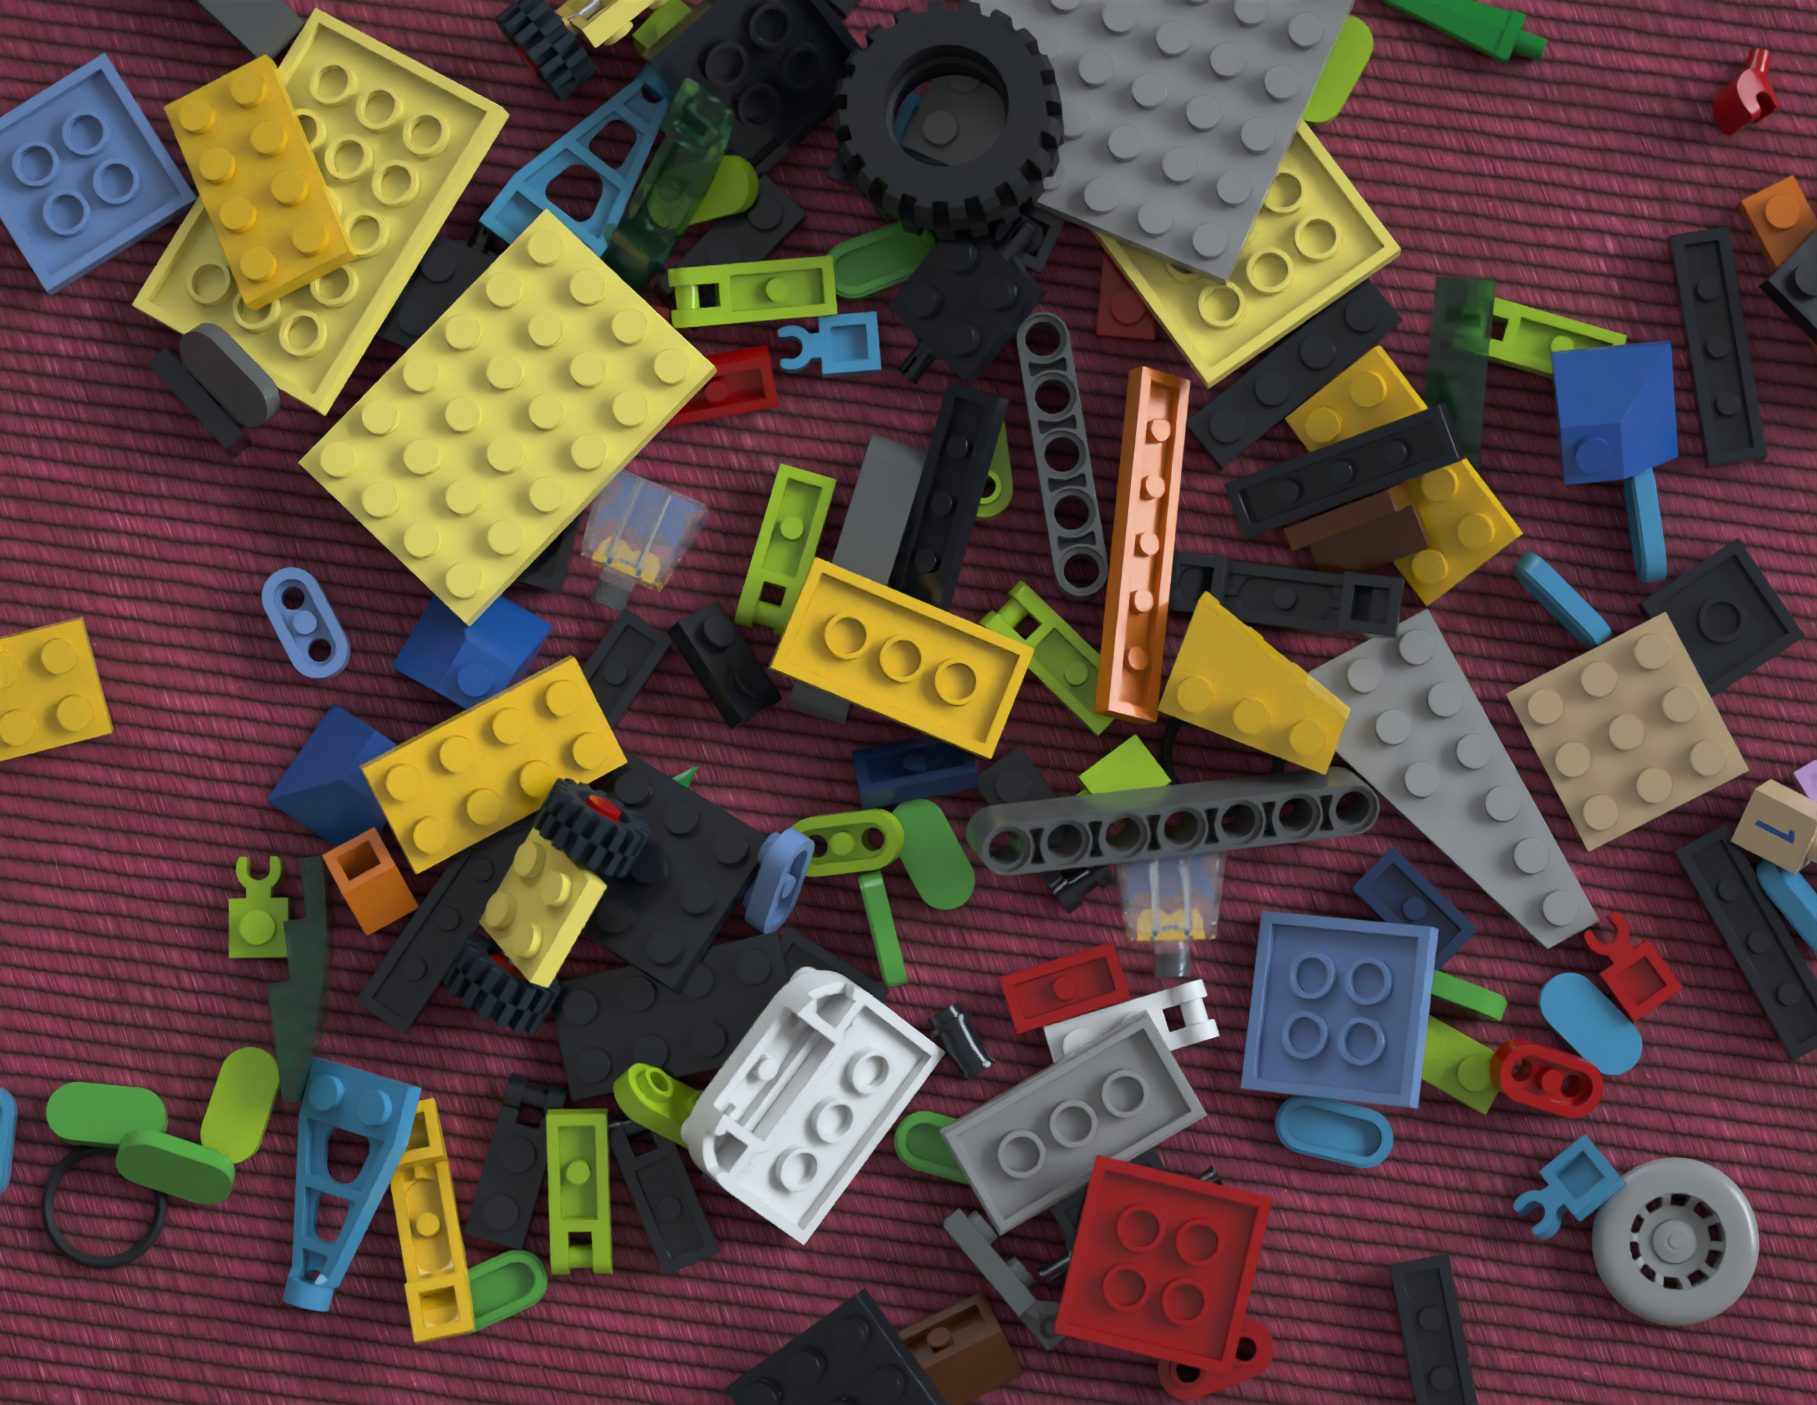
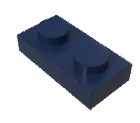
M931 736L852 751L863 810L980 787L974 754Z
M1394 846L1390 847L1349 889L1382 922L1428 926L1439 929L1434 970L1437 971L1478 931Z

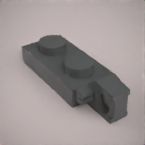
M957 1208L942 1221L944 1230L1047 1351L1066 1337V1335L1053 1332L1059 1302L1035 1299L1029 1290L1037 1284L1036 1280L1015 1256L1006 1263L990 1245L998 1238L997 1234L976 1210L966 1217Z

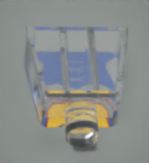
M622 469L593 499L580 555L585 562L603 569L590 600L621 613L626 606L635 583L660 593L707 522L710 515L708 505Z
M1227 850L1112 864L1129 944L1154 943L1155 978L1190 977V942L1213 941L1215 939Z

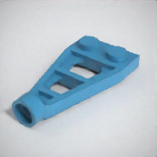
M646 63L632 83L516 172L479 219L478 223L507 246H510L547 208L600 258L610 244L668 107L671 108L677 100L648 63ZM642 89L659 102H647L643 98ZM613 120H621L636 133V142L622 166L617 169H612L590 152L588 147L589 142ZM573 165L586 166L600 177L603 185L602 196L594 214L584 222L573 220L551 203L545 193L548 183L566 168Z
M313 1057L299 1113L292 1268L289 1272L282 1298L284 1302L305 1309L329 1311L334 1289L339 1287L407 1148L421 1087L333 1060ZM337 1128L366 1136L370 1144L369 1155L359 1176L349 1184L334 1180L328 1171V1141L331 1133ZM324 1193L346 1199L349 1203V1210L338 1238L333 1242L320 1238L317 1234L319 1203ZM315 1270L320 1272L317 1279H313Z

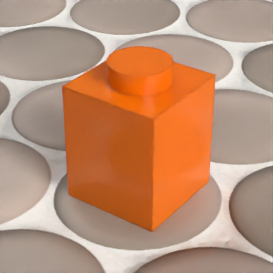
M375 827L322 855L342 895L366 936L419 908Z

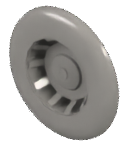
M1667 1157L1648 1161L1634 1167L1621 1176L1626 1185L1598 1207L1592 1228V1252L1596 1269L1603 1284L1613 1298L1636 1316L1653 1323L1668 1326H1686L1701 1323L1716 1317L1733 1305L1751 1281L1759 1255L1757 1221L1749 1201L1740 1188L1728 1176L1711 1165L1680 1157ZM1672 1194L1685 1196L1682 1206L1670 1204ZM1658 1198L1659 1207L1648 1212L1645 1207L1646 1204ZM1698 1202L1709 1212L1703 1218L1693 1211ZM1636 1216L1641 1219V1223L1637 1232L1633 1233L1631 1232V1227ZM1716 1224L1719 1236L1718 1241L1710 1240L1709 1226ZM1632 1241L1636 1242L1638 1256L1632 1258L1630 1251V1242ZM1710 1250H1716L1718 1252L1713 1266L1710 1267L1705 1263V1260ZM1644 1264L1653 1272L1650 1280L1640 1272V1268ZM1698 1270L1703 1275V1278L1691 1285L1687 1276ZM1664 1277H1675L1677 1288H1664Z

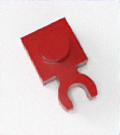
M1614 911L1606 916V919L1615 931L1614 938L1609 944L1599 942L1590 929L1581 934V939L1588 951L1598 956H1604L1610 965L1596 975L1632 1023H1635L1683 989V987L1648 939L1634 948L1628 942L1629 926L1626 920Z

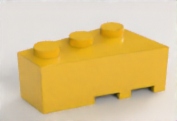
M1205 591L1198 601L1157 710L1326 775L1351 708L1296 663H1291L1263 640V636L1252 627H1247L1220 605V601Z

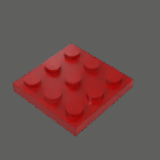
M1095 1154L1053 1332L1231 1376L1273 1198Z

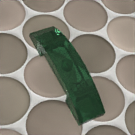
M692 78L684 79L659 126V129L666 133L623 217L618 225L610 223L603 232L608 247L600 259L638 295L642 293L668 259L704 200L724 156L733 126L735 112Z
M1436 275L1424 403L1428 408L1445 402L1464 455L1479 474L1496 279Z

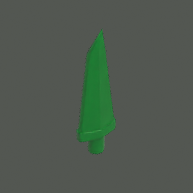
M1379 0L1493 58V61L1503 65H1507L1512 52L1540 62L1548 42L1545 38L1521 30L1527 15L1515 10L1512 12L1471 0Z

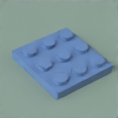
M105 53L0 117V218L50 296L187 212L197 200L196 195Z
M1262 911L1241 1089L1418 1109L1439 929L1428 926Z

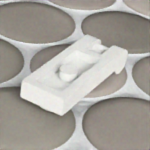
M1195 980L1043 1027L1053 1063L1144 1010L1150 1015L1170 1051L1220 1036L1215 1019H1208L1202 1000L1203 997L1207 996L1203 980ZM1179 1005L1186 1027L1169 1032L1163 1010Z

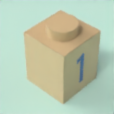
M1769 779L1754 790L1731 842L1796 874L1811 861L1817 864V802Z

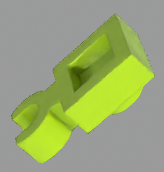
M270 856V873L263 880H255L251 876L250 858L239 857L237 861L236 875L239 882L246 888V898L229 899V958L231 959L292 958V899L274 898V889L279 886L284 876V864L278 856Z

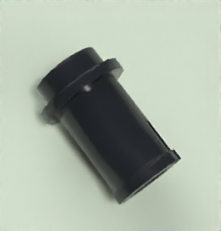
M956 1002L928 1019L933 1028L929 1035L931 1038L938 1036L960 1073L961 1080L964 1082L987 1069L996 1061L990 1056L968 1019V1016L972 1014L971 1010L967 1009L964 1011L960 1003Z

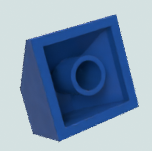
M1670 340L1551 352L1558 460L1564 485L1624 480L1647 470L1649 467L1653 468L1678 457Z
M434 595L391 668L465 711L520 682L553 629V625L500 595L469 627L439 597Z
M333 703L267 801L335 847L346 843L373 827L376 828L383 841L391 828L359 766L398 745Z

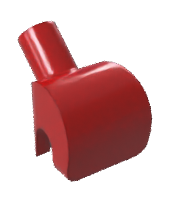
M1753 48L1749 50L1745 71L1724 87L1713 101L1712 111L1714 119L1726 135L1731 136L1743 130L1752 121L1757 124L1781 107L1767 78L1772 55L1765 49Z

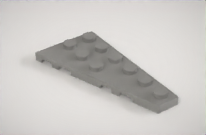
M1428 608L1399 623L1397 639L1371 638L1308 672L1310 676L1351 708L1335 753L1416 831L1434 844L1462 874L1465 873L1492 899V902L1544 950L1600 921Z

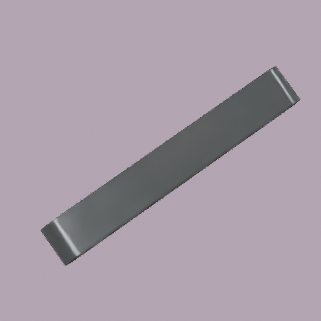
M1329 767L1326 775L1313 770H1302L991 805L981 808L971 817L967 824L966 837L970 847L990 871L998 875L1010 876L1355 836L1366 832L1374 825L1379 816L1380 804L1375 792L1352 771L1343 767ZM1354 791L1350 804L1344 809L1336 811L1339 799L1346 793ZM1298 798L1294 810L1286 816L1279 817L1283 804L1290 799ZM1241 804L1240 812L1235 819L1228 823H1221L1226 810L1231 806ZM1184 811L1183 818L1176 827L1164 830L1165 822L1169 816L1175 812ZM1122 817L1127 818L1122 831L1114 836H1106V831L1113 821ZM1069 824L1068 832L1064 838L1055 843H1047L1048 836L1053 829L1059 825ZM1003 831H1011L1010 838L1003 847L989 850V844L995 835Z

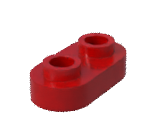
M1515 1038L1503 1043L1496 1050L1490 1062V1079L1499 1092L1514 1101L1567 1118H1579L1590 1113L1599 1103L1603 1093V1078L1595 1065L1577 1055L1528 1039ZM1521 1059L1522 1063L1519 1071L1511 1075L1513 1066ZM1570 1075L1571 1080L1568 1087L1561 1091L1560 1087L1562 1086L1563 1079Z
M1244 1318L1240 1338H1250L1254 1343L1255 1351L1252 1357L1247 1360H1239L1235 1357L1231 1376L1199 1368L1195 1379L1182 1381L1176 1373L1178 1363L1158 1358L1156 1365L1158 1380L1161 1386L1175 1398L1194 1400L1254 1378L1264 1372L1273 1357L1274 1346L1272 1338L1263 1325L1252 1319Z

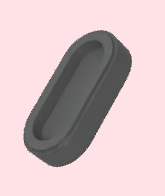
M201 323L182 336L179 352L184 366L236 421L247 427H258L277 414L280 408V395L276 384L225 330L212 323Z

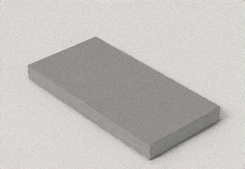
M1144 1010L941 1128L939 1133L999 1236L1087 1186L1095 1154L1128 1162L1207 1116L1150 1015Z

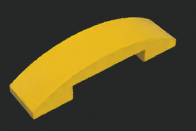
M434 1098L418 1101L407 1148L390 1181L407 1283H404L415 1344L475 1332L466 1254L446 1146Z

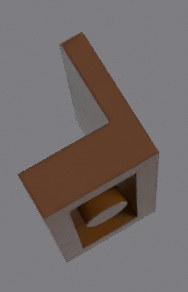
M1408 481L1309 516L1284 529L1292 551L1309 545L1319 572L1344 574L1345 571L1363 573L1423 551L1431 546V539Z
M983 1291L898 1332L901 1339L949 1405H963L1020 1377L1022 1374V1370Z

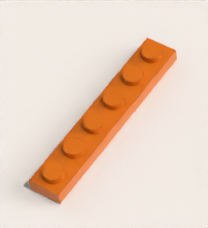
M1145 366L1129 370L1094 712L1139 725L1157 723L1190 380Z

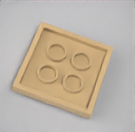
M1666 612L1506 693L1588 852L1749 771Z

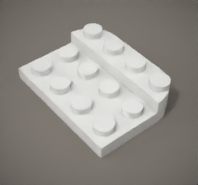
M803 967L796 971L790 982L774 996L700 1096L690 1117L682 1125L681 1138L688 1146L691 1158L700 1170L726 1191L805 1245L946 1052L845 976L833 971H817L812 967Z

